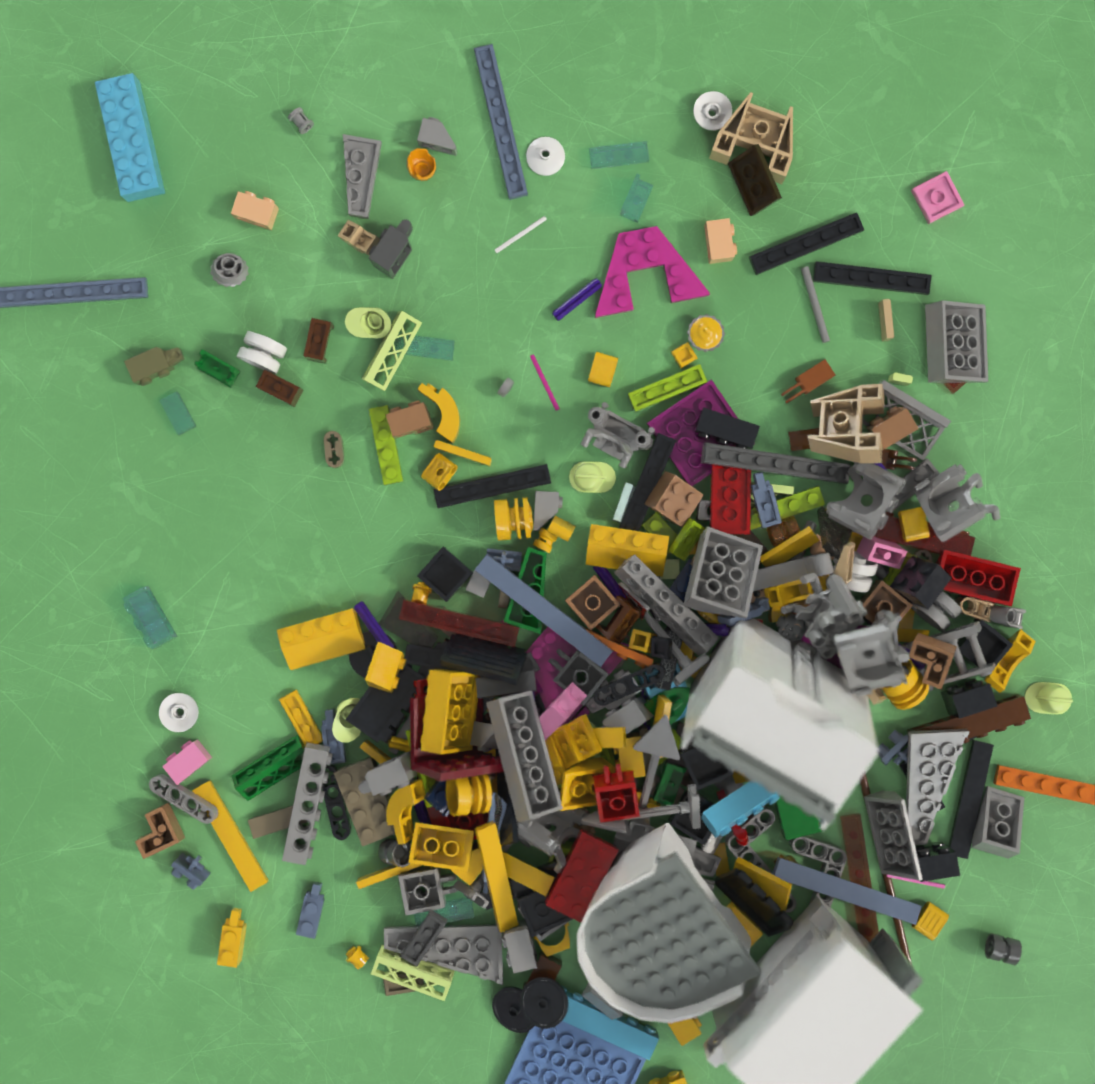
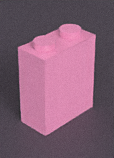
M573 682L539 717L545 740L567 720L587 697Z

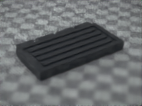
M461 632L451 635L440 658L439 666L517 685L527 659L525 648L512 645L509 649L508 644L492 641V644H489V639L477 636L470 639L471 635Z
M406 664L403 670H399L397 677L400 680L397 689L393 688L392 693L369 687L346 718V721L377 743L381 740L387 744L395 732L389 729V727L393 726L398 729L407 716L401 710L403 709L409 713L410 698H413L412 695L414 693L417 694L414 681L424 679L423 676Z
M735 868L715 878L714 884L768 937L790 930L794 920L784 910L780 911L781 907L770 896L766 897L767 893L755 882L752 883V879L743 870L739 871Z

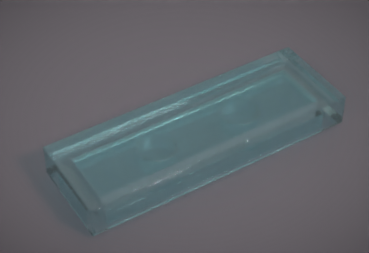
M647 141L589 148L591 169L649 162Z
M415 336L405 355L453 361L455 341ZM403 337L396 338L395 350L403 349L405 345Z
M468 898L446 901L444 908L433 910L448 919L447 923L474 918L472 901ZM429 911L414 914L416 927L420 926Z

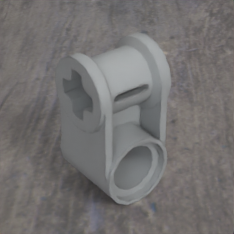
M995 605L990 611V619L994 623L1023 629L1021 624L1026 610Z

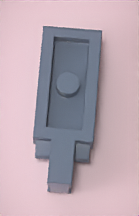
M763 472L754 473L753 479L755 484L751 485L761 528L782 523L772 485H770L769 480L765 481Z
M756 598L754 603H750L747 618L718 615V622L734 626L739 621H747L760 616L762 612L770 610L769 598Z
M335 708L327 709L325 711L326 720H322L321 726L323 745L329 746V753L333 754L331 764L345 763L347 760L344 742L338 741L332 732L333 721L336 716Z
M314 882L311 892H306L296 935L316 938L325 900L324 895L320 894L322 883Z

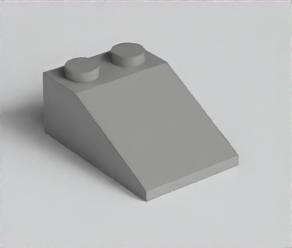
M987 786L976 821L972 848L1008 859L1019 854L1024 797Z

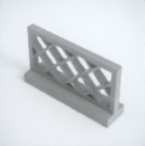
M881 380L879 384H883L884 395L888 403L884 405V408L888 407L891 409V406L900 404L911 411V415L916 414L919 416L921 425L917 426L918 428L922 427L924 438L913 440L911 433L909 434L910 441L904 443L897 441L895 444L924 461L945 427L947 428L951 421L885 380ZM864 419L862 420V424L866 426L870 425L869 422L865 421ZM934 425L939 429L934 436L927 437L924 426ZM925 441L926 448L922 455L915 451L914 443Z

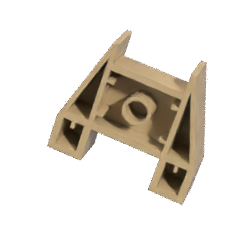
M750 92L718 132L709 159L727 165L735 145L749 149L753 145L759 144L763 155L771 157L768 166L775 182L782 184L793 159V107L790 106L786 116L751 104L750 101L753 93Z
M883 384L860 385L811 400L813 417H820L819 435H808L810 450L861 464L882 463L881 434L862 433L863 415L884 414L885 397Z

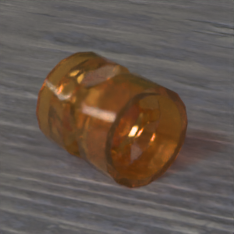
M791 516L783 519L782 523L767 527V532L775 548L799 533L800 529L795 517Z

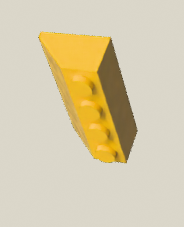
M591 524L585 565L617 570L626 559L635 554L656 576L663 577L669 536Z
M353 608L277 630L280 647L290 670L366 649L358 614Z

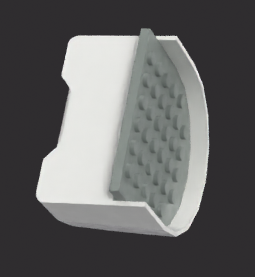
M669 823L635 839L615 857L609 871L599 885L577 932L578 961L590 986L612 1007L640 1020L674 1023L701 1016L742 997L745 981L760 975L759 967L749 955L751 946L749 934L732 910L721 905L696 870L689 850Z

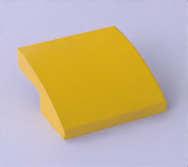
M586 714L568 724L560 726L551 734L566 769L602 752V748Z

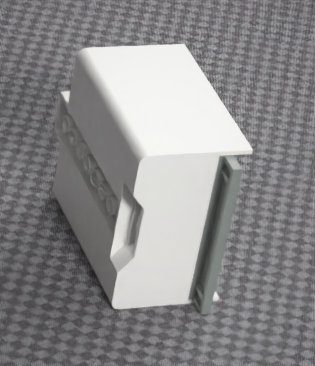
M754 618L747 621H739L734 626H728L730 627L728 635L721 637L709 656L710 660L702 667L691 684L681 748L685 749L693 737L692 745L706 752L710 758L722 761L730 770L741 772L749 781H756L763 785L768 792L777 793L787 803L796 804L806 814L815 815L820 818V828L825 830L828 824L831 825L834 821L835 814L878 754L868 696L856 697V693L852 694L844 670L821 658L818 649L798 639L791 642V640L781 636L778 632Z
M817 896L793 922L790 930L785 931L758 960L756 964L760 969V975L745 981L743 996L712 1011L717 1029L703 1046L708 1062L715 1068L720 1064L726 1063L728 1069L744 1084H855L923 1011L909 997L923 982V979L886 930L882 928L869 942Z

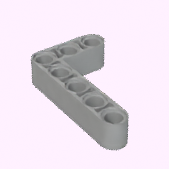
M820 553L760 568L757 571L753 592L799 580L801 576L815 573L818 577L834 573L830 554Z
M763 806L764 809L756 815L752 813L747 817V821L740 825L743 829H746L748 825H754V831L747 833L749 840L747 845L740 846L738 844L731 846L730 842L735 838L732 830L726 835L725 843L736 858L740 857L743 859L746 853H752V858L748 862L759 868H765V871L772 874L773 872L749 845L775 821L774 813L768 807ZM763 812H768L769 818L765 821L760 820V815ZM791 893L786 913L794 911L797 905Z
M809 836L789 840L791 848L796 853L822 861L821 872L827 873L829 870H834V876L841 878L847 856L840 847ZM798 839H803V845L796 848L795 842ZM821 845L822 851L814 854V847ZM839 851L841 854L840 858L832 860L833 853ZM813 891L810 903L818 896L831 908L834 897L828 895L820 897L819 892Z

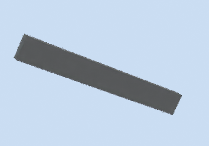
M703 443L701 463L840 484H848L849 482L847 471L850 464Z

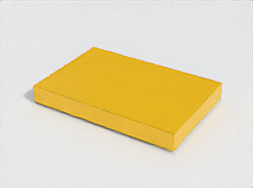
M738 857L735 861L734 869L743 870L752 879V883L755 882L767 893L766 897L770 896L781 907L780 911H786L792 884Z

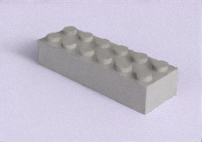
M532 690L486 702L517 822L531 820L562 810L563 807Z

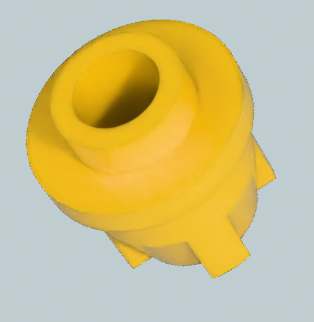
M424 582L414 584L411 601L418 605L427 604L428 596L431 594L432 589Z
M360 945L357 947L352 946L346 953V961L351 962L357 969L362 968L369 959L361 950L362 947Z

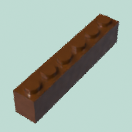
M1017 694L996 701L998 707L960 719L950 715L906 730L908 733V731L968 729L970 732L963 742L967 743L970 741L969 738L975 736L982 738L988 736V732L994 730L995 732H1001L1010 725H1023L1026 720L1031 719L1024 696Z

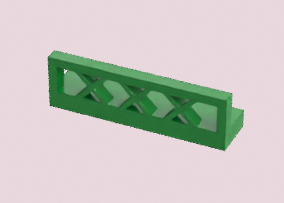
M297 734L232 775L235 789L247 801L301 768L302 760H295L296 757L304 754L305 750L299 735ZM288 766L286 770L278 771L280 767ZM272 776L270 780L262 781L264 777ZM248 787H255V789L249 793L245 791V789H247Z

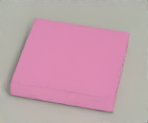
M947 171L911 189L928 224L964 206Z

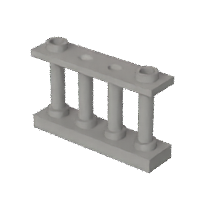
M979 621L929 636L957 646L954 659L959 672L947 674L944 684L980 674V677L987 676L996 667L995 662L986 664L977 640V633L982 629ZM966 637V639H969L979 667L967 670L957 644L959 638ZM914 640L902 645L911 650ZM917 667L918 671L924 677L925 668L922 670ZM929 685V691L934 690V687Z

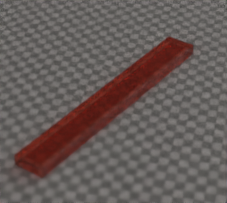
M858 813L840 816L850 882L872 889L861 815ZM854 904L858 932L870 942L879 933L876 911Z

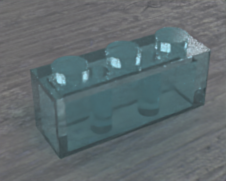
M149 586L141 587L122 598L125 602L123 604L125 610L132 614L135 619L133 623L143 633V640L148 647L156 649L178 637Z

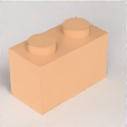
M238 191L231 215L235 219L272 231L279 208L274 203L275 201L270 198L263 197V199H260L249 191H245V193Z
M730 218L706 221L704 230L709 264L732 261L735 255H737V246L732 240L734 225L730 224Z

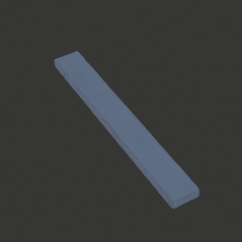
M493 44L474 48L509 200L528 196Z
M145 277L0 287V308L148 298V283Z
M486 554L476 567L475 571L601 667L613 652L608 646L490 555Z
M779 857L772 873L786 882L915 925L921 910V905Z

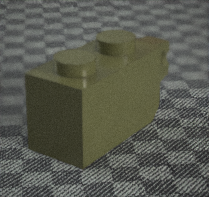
M155 347L124 362L133 383L145 386L152 383V379L156 377L163 378L170 375V371L175 370L173 366L185 358L180 348L164 351L161 348Z

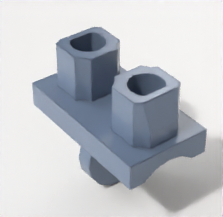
M487 548V554L509 571L520 572L522 552Z
M894 730L888 738L895 746L891 750L883 743L878 747V755L882 758L881 762L885 766L896 755L898 757L894 760L895 764L899 765L902 761L905 763L908 761V748L901 752L908 744V736H903L900 732Z
M182 852L171 865L173 867L171 874L176 878H181L183 875L189 879L187 886L191 889H195L197 886L200 887L208 878L210 872L199 863L202 859L200 855L194 859Z

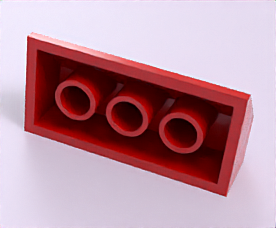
M942 550L936 564H939L951 577L943 591L1002 606H1012L1021 568Z

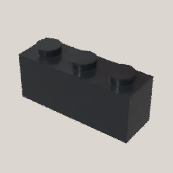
M703 408L694 432L698 433V437L709 440L710 437L717 439V443L728 446V443L738 448L753 449L760 426Z

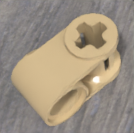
M963 596L955 599V602L962 609L960 614L990 623V611L995 606V603ZM964 601L968 602L966 610L962 607Z

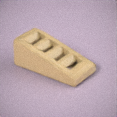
M849 542L844 546L833 573L842 577L845 584L852 581L854 542Z

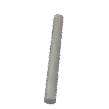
M807 266L801 268L822 343H826L830 339L810 270Z

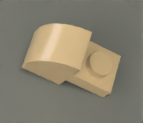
M350 220L346 222L338 234V237L348 245L369 255L371 248L374 245L377 246L381 240Z

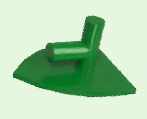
M675 687L669 691H662L649 699L644 706L655 716L658 695H665L672 702L669 718L671 726L682 715L687 706L690 687Z

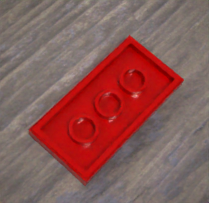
M711 464L710 528L728 534L750 535L751 470Z

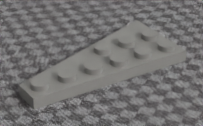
M968 729L908 731L906 809L915 845H926L935 824L933 822L942 805V797L946 795L956 769L955 763L958 755H961L963 742L970 732Z
M497 924L445 925L422 958L423 961H430L445 968L465 974L469 973L479 976L481 979L492 980L497 984L503 985L502 933L498 930ZM419 926L384 927V949L401 954Z

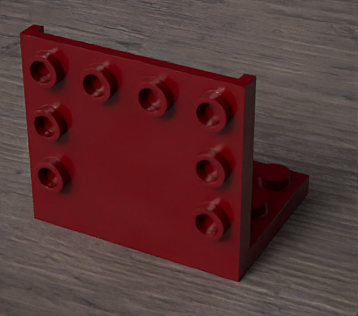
M426 696L410 698L411 770L438 781L504 772L501 758L494 757L491 753H483V751L477 750L478 746L473 745L472 750L448 754L421 751ZM483 698L478 699L477 722H483Z

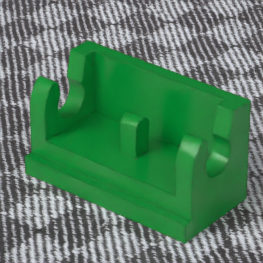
M201 349L199 353L201 358L194 363L197 369L231 388L240 371Z
M666 761L653 793V800L665 805H673L686 768Z

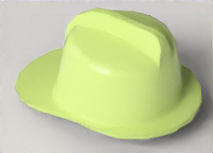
M377 307L354 308L348 312L345 318L347 330L356 337L383 338L391 331L389 316L385 311Z
M585 461L573 466L569 479L571 485L577 491L603 493L614 486L616 475L613 468L607 463Z
M1034 683L1026 690L1025 701L1028 707L1034 712L1043 714H1062L1069 709L1073 702L1069 689L1059 683Z
M359 698L344 700L337 707L332 732L334 737L340 742H351L361 732L346 721L348 715L359 702Z

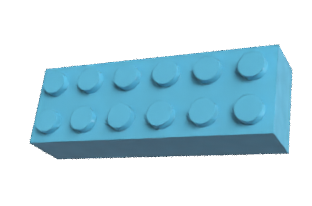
M133 73L96 81L95 86L120 196L127 202L165 194L140 81Z

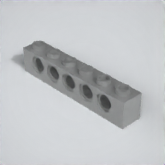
M635 554L626 559L614 572L697 656L707 653L719 639L688 607L683 606V602Z
M309 742L305 746L282 861L306 865L307 859L312 858L314 847H310L311 840L316 838L317 828H314L315 821L319 822L321 814L318 805L319 802L323 803L325 791H322V786L327 784L329 772H325L326 766L331 765L333 756L332 753H329V746ZM318 763L321 769L315 770L311 767V764ZM314 782L317 787L314 789L309 788L307 783ZM311 801L313 806L306 807L303 802ZM300 820H307L309 825L303 826ZM301 838L306 843L298 844L296 842V839Z

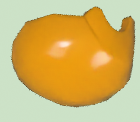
M416 148L410 152L407 157V170L414 179L420 181H427L433 177L436 171V162L427 149Z

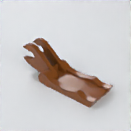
M826 359L796 377L797 384L783 392L781 396L800 386L802 391L785 401L788 403L802 393L806 395L834 377L835 373Z

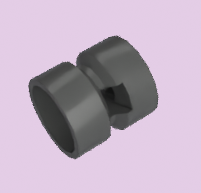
M385 839L379 846V858L385 864L399 867L408 866L410 864L408 862L412 844L409 842L398 844L397 839Z
M990 933L985 944L986 958L995 961L1002 960L1003 963L1011 965L1018 964L1022 953L1020 940L1009 937L1004 939V936Z

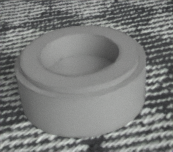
M508 377L497 394L505 397L514 385V381Z

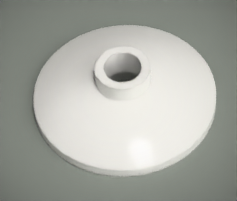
M706 92L695 102L693 109L694 118L706 130H719L732 116L731 102L720 92ZM709 111H714L715 116H710Z
M540 137L529 145L526 159L533 172L542 176H549L561 169L565 160V152L562 145L554 138ZM544 151H547L549 153V156L544 157L542 156V153Z
M184 693L169 695L162 701L159 708L160 721L168 730L173 732L187 731L194 726L199 715L195 700ZM179 708L183 709V715L178 714Z

